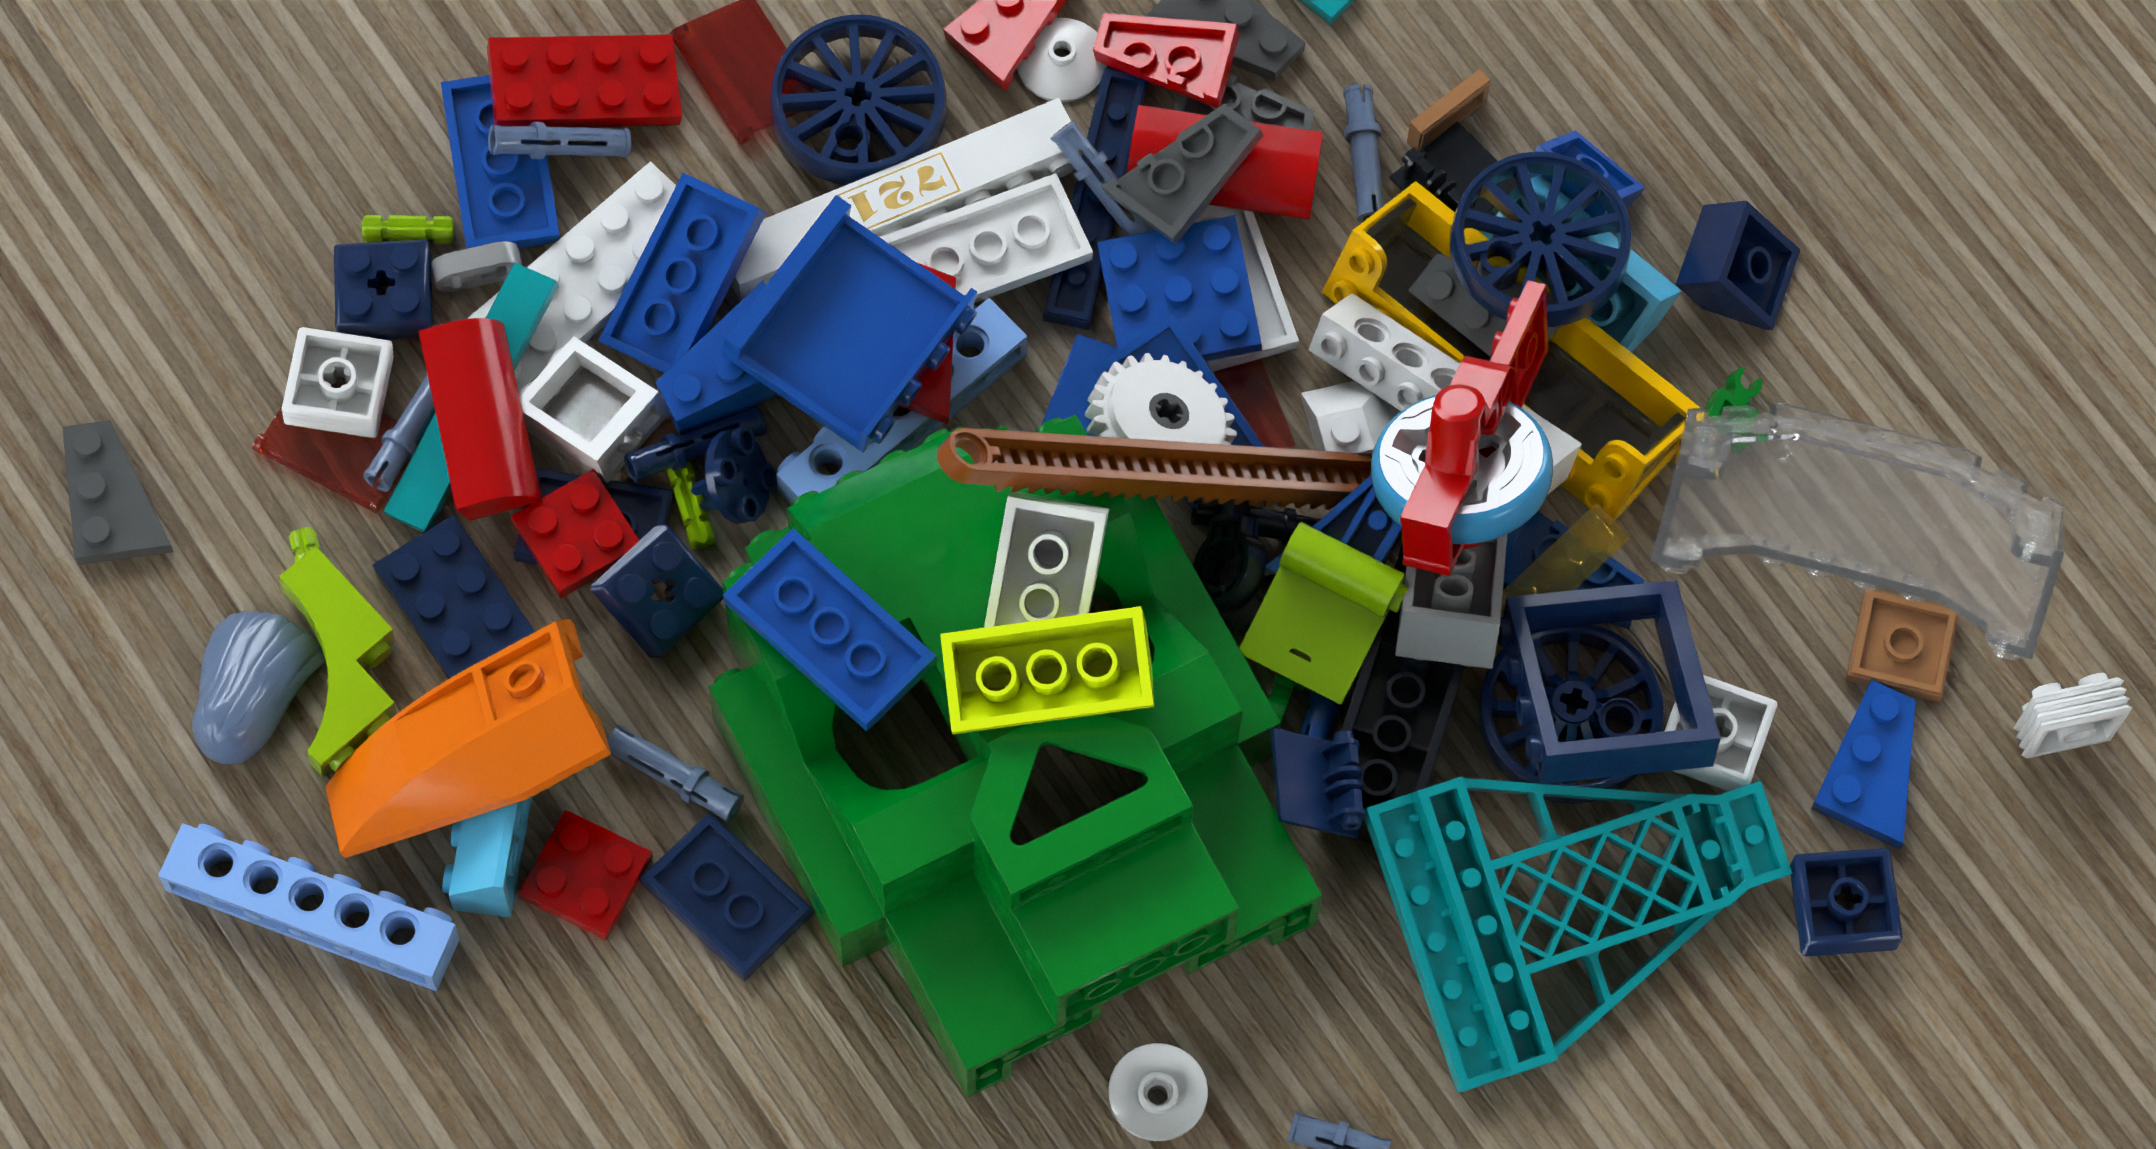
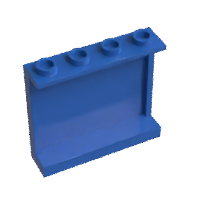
M835 195L725 337L722 356L864 453L873 440L880 444L888 435L895 423L891 416L898 406L902 404L907 408L915 399L923 385L918 380L926 369L930 368L935 371L943 362L950 350L946 343L956 331L962 335L971 325L977 315V311L973 309L977 291L971 288L966 295H963L851 218L850 211L852 205Z

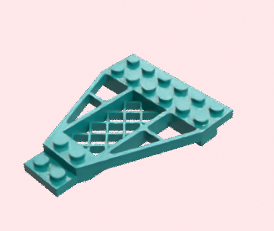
M1461 776L1364 809L1366 813L1364 819L1457 1093L1558 1060V1056L1723 908L1730 906L1750 888L1793 874L1761 781L1719 795H1680L1471 779ZM1468 791L1527 795L1541 835L1540 842L1536 846L1494 860L1490 859ZM1543 796L1626 802L1634 807V811L1631 814L1561 836L1554 830ZM1661 815L1662 821L1654 816ZM1641 821L1631 843L1610 832ZM1649 826L1668 835L1669 842L1662 858L1640 848ZM1596 836L1587 858L1565 847ZM1605 840L1627 851L1617 874L1595 863ZM1552 851L1542 873L1520 862ZM1561 855L1583 866L1572 889L1551 878ZM1673 856H1675L1678 867L1670 864ZM1635 857L1657 867L1647 889L1626 879ZM1507 866L1500 883H1498L1494 870ZM1516 870L1538 881L1528 904L1506 893ZM1591 871L1613 882L1603 905L1581 894ZM1666 872L1684 882L1685 889L1677 905L1656 895ZM1546 887L1568 897L1558 920L1536 909ZM1621 887L1643 898L1633 921L1611 910ZM1577 902L1598 913L1588 936L1567 925ZM1652 903L1672 913L1643 924ZM1506 904L1523 912L1516 930H1514ZM1532 917L1554 928L1544 951L1522 940ZM1607 918L1627 928L1621 932L1598 939ZM1673 926L1675 928L1674 936L1614 990L1609 992L1598 959L1600 951ZM1562 934L1582 943L1580 946L1553 954ZM1522 951L1539 960L1526 964ZM1579 958L1585 964L1598 1004L1553 1043L1530 975Z

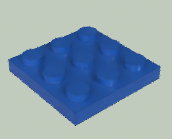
M1236 215L1193 223L1176 245L1157 231L1097 242L1118 350L1172 314L1205 362L1262 351Z

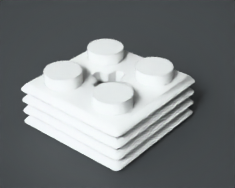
M305 327L299 328L282 405L284 423L286 425L364 437H377L394 358L392 342ZM337 377L345 378L346 385H342L341 388L331 387V384H335Z
M2096 673L2078 681L2079 686L2061 689L2060 683H2049L2032 690V699L2022 706L2023 713L2013 729L2019 731L2016 738L2022 740L2019 747L2025 749L2021 756L2032 758L2110 741L2132 709L2131 706L2127 705L2130 698L2124 696L2127 689L2121 687L2124 680L2118 677L2108 679L2106 673Z
M1703 675L1717 726L1722 729V737H1720L1714 766L1674 770V772L1731 791L1751 783L1778 704L1777 701ZM1676 700L1664 732L1684 730Z

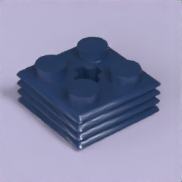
M407 240L335 245L334 290L336 331L338 333L377 339L420 338L419 330L433 327L431 254L428 241ZM380 286H389L386 290V295L380 296L377 294L376 290Z
M658 525L652 528L596 580L590 588L593 594L651 658L662 657L723 600L724 594L723 588L668 525ZM653 581L665 583L667 587L664 591L666 595L665 600L653 601L651 597L655 592V588L652 585Z
M1876 848L1805 853L1794 856L1790 865L1793 874L1790 876L1800 950L1803 956L1891 951L1898 948L1903 939L1890 849ZM1840 894L1846 895L1848 902H1856L1852 910H1845L1842 905L1836 903Z

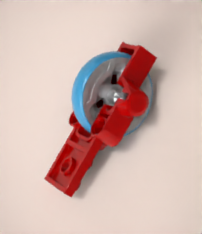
M1528 280L1520 298L1514 297L1511 300L1507 312V325L1504 332L1497 331L1494 336L1490 361L1465 356L1450 386L1440 390L1437 395L1422 399L1405 408L1385 426L1379 435L1371 459L1372 484L1382 508L1388 516L1402 527L1403 565L1450 576L1462 549L1477 547L1486 541L1502 537L1514 531L1536 514L1546 499L1553 477L1551 447L1541 426L1529 413L1522 409L1524 401L1548 352L1546 284Z

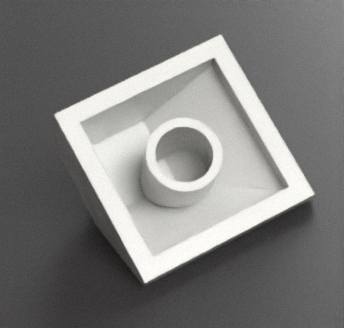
M1356 381L1301 393V400L1317 451L1373 454L1374 447L1382 430L1401 412Z

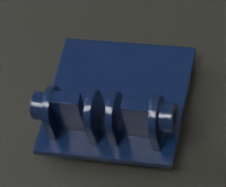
M1272 728L1271 741L1278 822L1354 839L1358 838V828L1362 826L1361 820L1366 817V813L1362 803L1361 791L1363 790V783L1357 780L1362 776V769L1354 766L1359 763L1358 749L1360 746L1359 741L1354 739L1353 732H1337L1334 734V741H1328Z

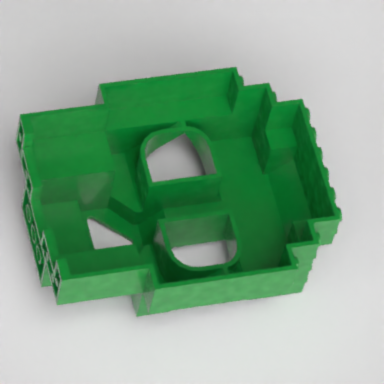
M1076 414L1064 420L1059 417L1051 419L1042 424L1036 431L1038 433L1088 436ZM1002 425L994 430H1007L1005 425ZM943 429L929 435L922 445L907 452L905 450H897L886 455L879 465L863 473L860 470H855L845 474L836 482L835 486L820 493L818 491H810L799 496L793 501L792 506L787 508L788 527L777 532L774 529L767 530L755 536L751 540L750 545L745 547L747 564L734 569L728 575V578L722 581L723 592L725 593L794 528L937 656V664L923 679L951 729L940 634L984 628L1006 502L1011 488L1009 486L998 492L995 491L994 485L964 484L948 477L937 461V451L939 446L954 430L949 432L947 429ZM956 447L957 454L964 461L974 464L972 457L966 451ZM1026 487L1018 491L1109 509L1093 597L1112 602L1119 609L1142 607L1147 624L1152 664L1154 707L954 734L968 761L924 783L906 789L885 790L869 786L855 775L837 752L834 741L836 724L845 711L725 604L730 648L740 669L734 668L722 673L714 680V684L708 686L713 721L810 906L814 909V914L842 967L885 946L888 947L967 1098L1011 1077L1012 1062L1100 1019L1101 1004L1183 964L1189 975L1268 936L1272 945L1275 946L1317 924L1322 894L1282 822H1278L1276 811L1251 767L1273 757L1271 729H1280L1281 722L1153 495L1145 500H1141L1139 494L1125 499L1123 493L1114 498H1109L1107 492L1098 497H1093L1091 491L1082 496H1077L1075 490L1066 495H1061L1059 489L1050 494H1044L1043 488L1034 493H1028ZM1052 745L1061 748L1065 757L1078 753L1138 771L1137 790L1024 845H1016L1011 841L1010 835L1041 747Z

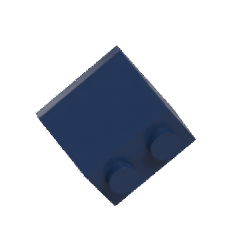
M1748 201L1703 205L1675 285L1704 310L1764 330H1773L1801 249Z

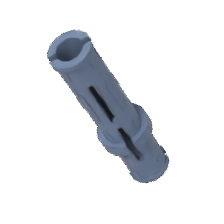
M1360 84L1351 85L1343 90L1348 122L1344 129V138L1350 143L1357 221L1360 223L1367 219V215H1373L1385 205L1377 141L1381 136V126L1375 122L1373 88L1367 84L1363 85V93H1360Z
M1074 120L1063 126L1050 138L1075 168L1076 171L1073 175L1076 179L1086 182L1127 236L1156 231L1128 210L1133 217L1130 220L1117 202L1104 193L1101 186L1114 177L1116 180L1118 178L1106 164L1108 157L1103 151L1098 153L1076 126ZM1078 149L1082 151L1103 178L1101 182L1078 154Z
M532 122L530 126L491 125L488 135V146L490 153L493 155L529 154L532 159H544L546 155L620 156L627 158L631 151V133L628 128L546 127L543 122ZM526 139V140H552V141H551V142H538V141H521V140ZM568 141H599V142H598V143H580V142H568Z
M426 375L393 430L389 429L384 433L381 438L383 446L368 469L363 473L364 480L373 487L381 472L384 471L379 479L381 482L377 487L380 491L388 492L391 489L392 483L405 462L411 460L418 441L435 414L428 375Z
M620 724L609 735L607 740L611 755L672 788V790L680 794V799L688 804L695 802L727 822H730L741 808L744 795L710 777L709 771L701 766L694 768L670 753L635 735V733Z

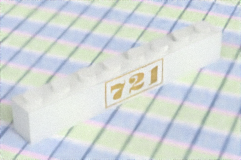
M1057 98L765 218L731 283L740 302L763 280L765 284L769 282L835 195L852 205L850 211L851 218L881 237L1057 173L1058 178L1070 174L1075 168L1056 143L1050 139L1058 130L1071 122L1060 99ZM1078 149L1077 152L1082 158V151Z

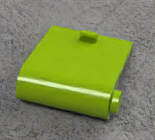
M1300 522L1282 554L1279 562L1280 567L1239 649L1243 656L1342 705L1389 610L1398 613L1402 606L1404 593H1407L1409 589L1403 584L1406 574Z

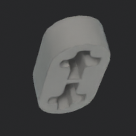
M502 241L443 254L431 262V270L437 290L455 292L505 281L514 262L522 265L517 244Z

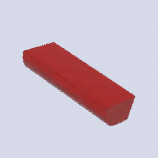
M1138 105L1127 173L1138 166V161L1150 153L1155 155L1176 141L1178 134L1207 115ZM1251 122L1261 129L1264 136L1208 205L1310 220L1323 132Z
M470 318L419 330L456 510L468 521L542 501L504 324L495 319Z

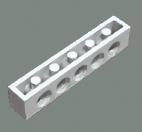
M1353 293L1322 314L1309 347L1310 352L1400 411L1422 399L1437 395L1440 390L1450 386L1460 363ZM1523 405L1522 409L1529 413L1541 426L1551 447L1553 477L1549 494L1567 480L1582 443Z

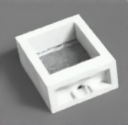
M574 336L564 348L558 349L553 353L546 368L533 382L526 384L519 392L527 431L588 472L594 469L600 480L606 484L625 465L624 455L637 451L668 416L657 390Z

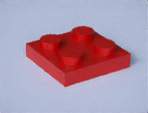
M594 469L542 498V501L533 503L511 515L512 524L560 599L602 576L640 541Z
M565 809L518 892L519 897L593 935L607 940L637 887L640 878L652 860V851Z

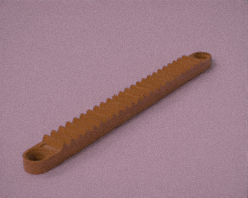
M959 428L954 430L939 446L937 451V461L948 477L964 484L994 485L995 491L998 492L1010 486L1012 492H1018L1026 487L1028 493H1034L1043 488L1044 494H1050L1059 489L1061 495H1066L1075 490L1077 496H1082L1091 491L1093 497H1098L1107 492L1109 498H1114L1123 493L1125 499L1139 494L1141 500L1155 495L1156 500L1159 501L1170 495L1172 501H1178L1186 496L1187 502H1193L1201 497L1203 503H1208L1217 498L1219 504H1224L1232 499L1234 505H1239L1248 500L1249 506H1254L1263 501L1266 507L1278 502L1279 506L1283 508L1291 503L1294 504L1295 508L1309 504L1310 509H1315L1323 504L1325 510L1334 508L1371 476L1372 454L976 428ZM956 447L966 451L972 457L974 464L964 461L957 454Z

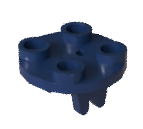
M743 427L720 431L711 440L706 453V479L696 482L691 492L694 495L706 496L700 503V507L703 510H718L725 519L735 524L756 521L764 513L769 500V492L776 490L777 472L771 464H767L762 449L756 442L755 435L750 428Z

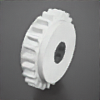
M1145 353L1139 363L1132 355L1126 358L1123 365L1117 361L1114 362L1108 372L1104 371L1087 399L1091 404L1085 412V417L1092 420L1087 428V433L1100 437L1231 445L1237 435V431L1229 428L1235 418L1233 414L1224 412L1228 401L1226 398L1218 397L1215 392L1217 385L1215 383L1208 384L1202 378L1203 372L1200 370L1194 372L1188 369L1184 361H1181L1179 364L1170 362L1166 355H1163L1160 360H1153L1149 353Z

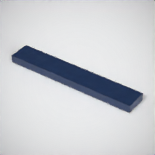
M1104 67L1087 139L1098 153L1101 151L1105 153L1108 157L1106 164L1119 179L1127 173L1138 105L1144 106L1149 82L1123 71ZM1083 154L1082 159L1101 182L1103 178ZM1076 180L1071 205L1093 250V258L1091 261L1053 274L1043 313V321L1089 330L1103 274L1097 242L1111 239L1115 220L1107 212L1084 180Z

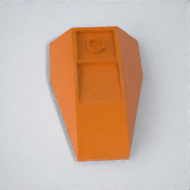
M571 619L555 621L449 678L392 717L353 752L325 786L339 851L344 858L524 801L611 755L602 720L583 698L574 666V661L583 657V652L575 624Z

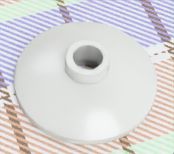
M1055 18L1051 25H1046L1035 40V49L1027 61L1022 59L1018 65L1017 72L1022 83L1034 95L1047 101L1059 98L1061 103L1077 101L1090 95L1099 87L1104 67L1107 68L1108 66L1096 61L1093 47L1097 32L1081 21L1070 18ZM1066 49L1070 51V54L1066 57H1059L1054 51Z
M1152 1043L1133 1049L1117 1063L1110 1077L1108 1098L1115 1118L1128 1132L1149 1141H1167L1184 1135L1201 1119L1207 1104L1208 1085L1202 1068L1190 1054L1173 1045ZM1153 1090H1161L1166 1094L1167 1100L1159 1105L1153 1104L1149 1100L1148 1095Z

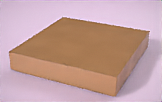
M1866 588L1863 593L1845 680L1869 686L1872 679L1904 695L1940 703L1960 610Z

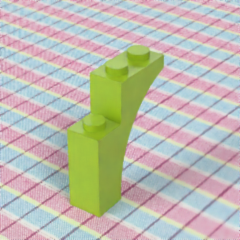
M314 546L279 576L281 591L302 613L314 631L327 665L328 693L326 707L317 735L307 751L309 764L323 778L331 770L336 773L363 742L396 715L395 702L363 669L367 665L370 668L378 666L390 655L393 650L390 645L394 643V635L391 626L317 546Z

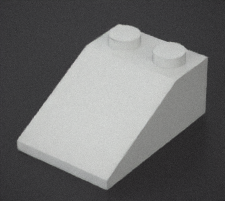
M1011 491L1006 502L984 628L1090 613L1109 509Z

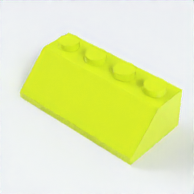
M1141 606L940 634L952 734L1154 707L1152 664L1147 624Z

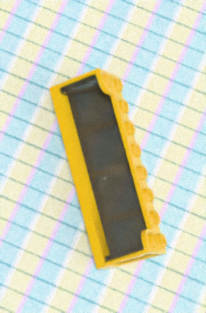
M1415 181L1352 230L1322 293L1335 304L1351 293L1355 294L1458 363H1461L1465 356L1488 361L1491 359L1489 355L1408 291L1437 253L1451 258L1450 231L1455 214L1453 210ZM1464 229L1465 244L1467 245L1489 240L1476 229ZM1500 256L1488 259L1490 265L1495 268L1510 265L1507 259ZM1473 261V265L1477 267L1478 261ZM1526 268L1520 269L1516 282L1523 284L1527 272ZM1535 277L1534 282L1544 284L1541 280ZM1546 285V293L1551 294L1549 287ZM1587 317L1561 326L1548 342V352L1523 404L1582 443L1567 480L1560 485L1609 525L1626 510L1684 447L1705 414L1702 408Z

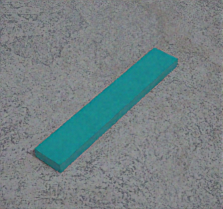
M514 262L485 317L498 320L504 324L514 371L559 287L556 280ZM436 413L383 511L386 516L422 533L434 526L452 491Z

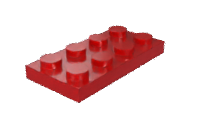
M673 35L488 38L487 56L495 125L530 126L532 122H543L546 127L680 125L682 111Z

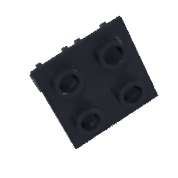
M1457 121L1420 152L1415 148H1411L1401 159L1404 165L1393 173L1389 179L1402 191L1416 181L1455 212L1461 197L1470 183L1483 170L1497 162V160ZM1509 178L1496 185L1509 196L1517 186V182L1514 178ZM1479 197L1470 209L1487 214L1495 206L1486 198Z

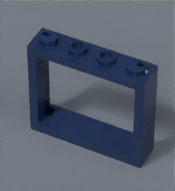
M1677 580L1510 596L1506 598L1503 617L1500 620L1498 643L1500 646L1506 645L1509 655L1506 658L1507 680L1510 686L1516 685L1519 695L1516 698L1517 719L1519 725H1526L1529 735L1526 738L1527 759H1531L1532 763H1536L1541 784L1714 766L1721 738ZM1653 618L1684 730L1558 742L1530 630Z

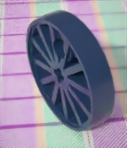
M845 15L814 25L789 45L779 60L774 73L770 94V109L773 127L780 144L800 167L823 180L840 185H848L933 150L944 128L947 113V95L944 78L936 57L927 44L914 32L897 22L878 16ZM859 37L880 39L882 41L866 71L862 74ZM849 38L851 75L826 43ZM896 46L912 55L880 75ZM810 52H814L833 78L799 62ZM919 71L927 72L932 82V85L894 87ZM788 80H796L821 91L783 94ZM918 103L934 104L930 119L897 106ZM821 110V112L794 128L789 126L785 114L788 112ZM886 123L897 124L920 134V136L905 148ZM827 127H832L821 153L813 151L803 143ZM869 131L879 137L891 153V157L869 162L871 157ZM848 138L856 139L860 142L854 150H844L838 144Z
M1527 152L1512 155L1495 162L1483 170L1470 183L1461 197L1450 231L1451 259L1463 287L1483 308L1506 321L1508 308L1513 298L1503 294L1500 290L1510 288L1516 282L1520 269L1526 268L1527 272L1521 289L1522 293L1527 281L1534 282L1537 272H1541L1547 279L1554 304L1547 305V327H1558L1577 322L1605 305L1617 291L1624 278L1631 250V228L1628 213L1620 195L1612 184L1586 163L1566 155L1551 152ZM1529 174L1553 176L1543 212L1540 211ZM1514 178L1517 182L1525 211L1496 184L1503 180ZM1563 179L1584 188L1580 194L1553 216ZM1479 197H1483L1508 219L1470 208ZM1595 200H1598L1608 212L1607 215L1571 222ZM1472 228L1500 237L1467 245L1465 244L1464 229ZM1614 232L1618 239V249L1580 238ZM1500 256L1507 259L1510 265L1495 268L1490 265L1488 259ZM1576 257L1609 265L1612 270L1601 281ZM1473 261H1478L1476 268L1472 263ZM1559 270L1570 275L1588 293L1580 298L1569 301Z
M1593 624L1530 630L1541 676L1545 683L1544 688L1558 742L1561 738H1563V742L1637 735L1640 727L1648 728V733L1662 732L1664 700L1659 681L1649 662L1630 642L1606 628ZM1556 643L1567 644L1566 681L1556 673L1542 646ZM1579 644L1591 646L1605 652L1590 675L1583 682H1579L1578 678ZM1505 646L1495 657L1493 668L1488 669L1482 685L1479 701V721L1482 738L1491 759L1511 782L1541 784L1540 778L1537 776L1536 763H1532L1531 760L1527 767H1523L1508 753V751L1526 743V738L1529 736L1527 727L1525 726L1505 736H1498L1492 717L1517 719L1515 701H1500L1492 697L1499 680L1509 685L1506 675V658L1509 655ZM1615 659L1622 663L1633 675L1607 689L1594 690ZM1511 685L1512 688L1517 690L1516 685ZM1642 690L1648 710H1640L1634 702L1623 697ZM1568 704L1578 707L1575 715L1566 713ZM1610 719H1619L1625 722L1627 726H1630V730L1622 734L1615 733L1607 727L1605 722ZM1639 774L1597 778L1599 781L1587 784H1575L1574 781L1547 784L1621 790ZM1543 796L1544 800L1566 804L1596 801Z

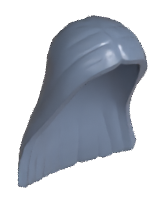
M241 611L238 614L233 613L216 626L204 653L198 702L192 718L195 742L205 756L220 764H240L252 758L267 744L299 688L316 669L326 662L321 647L312 635L305 632L304 629L294 622H290L286 617L279 614L272 615L270 612L261 613L253 611L248 613L247 611Z

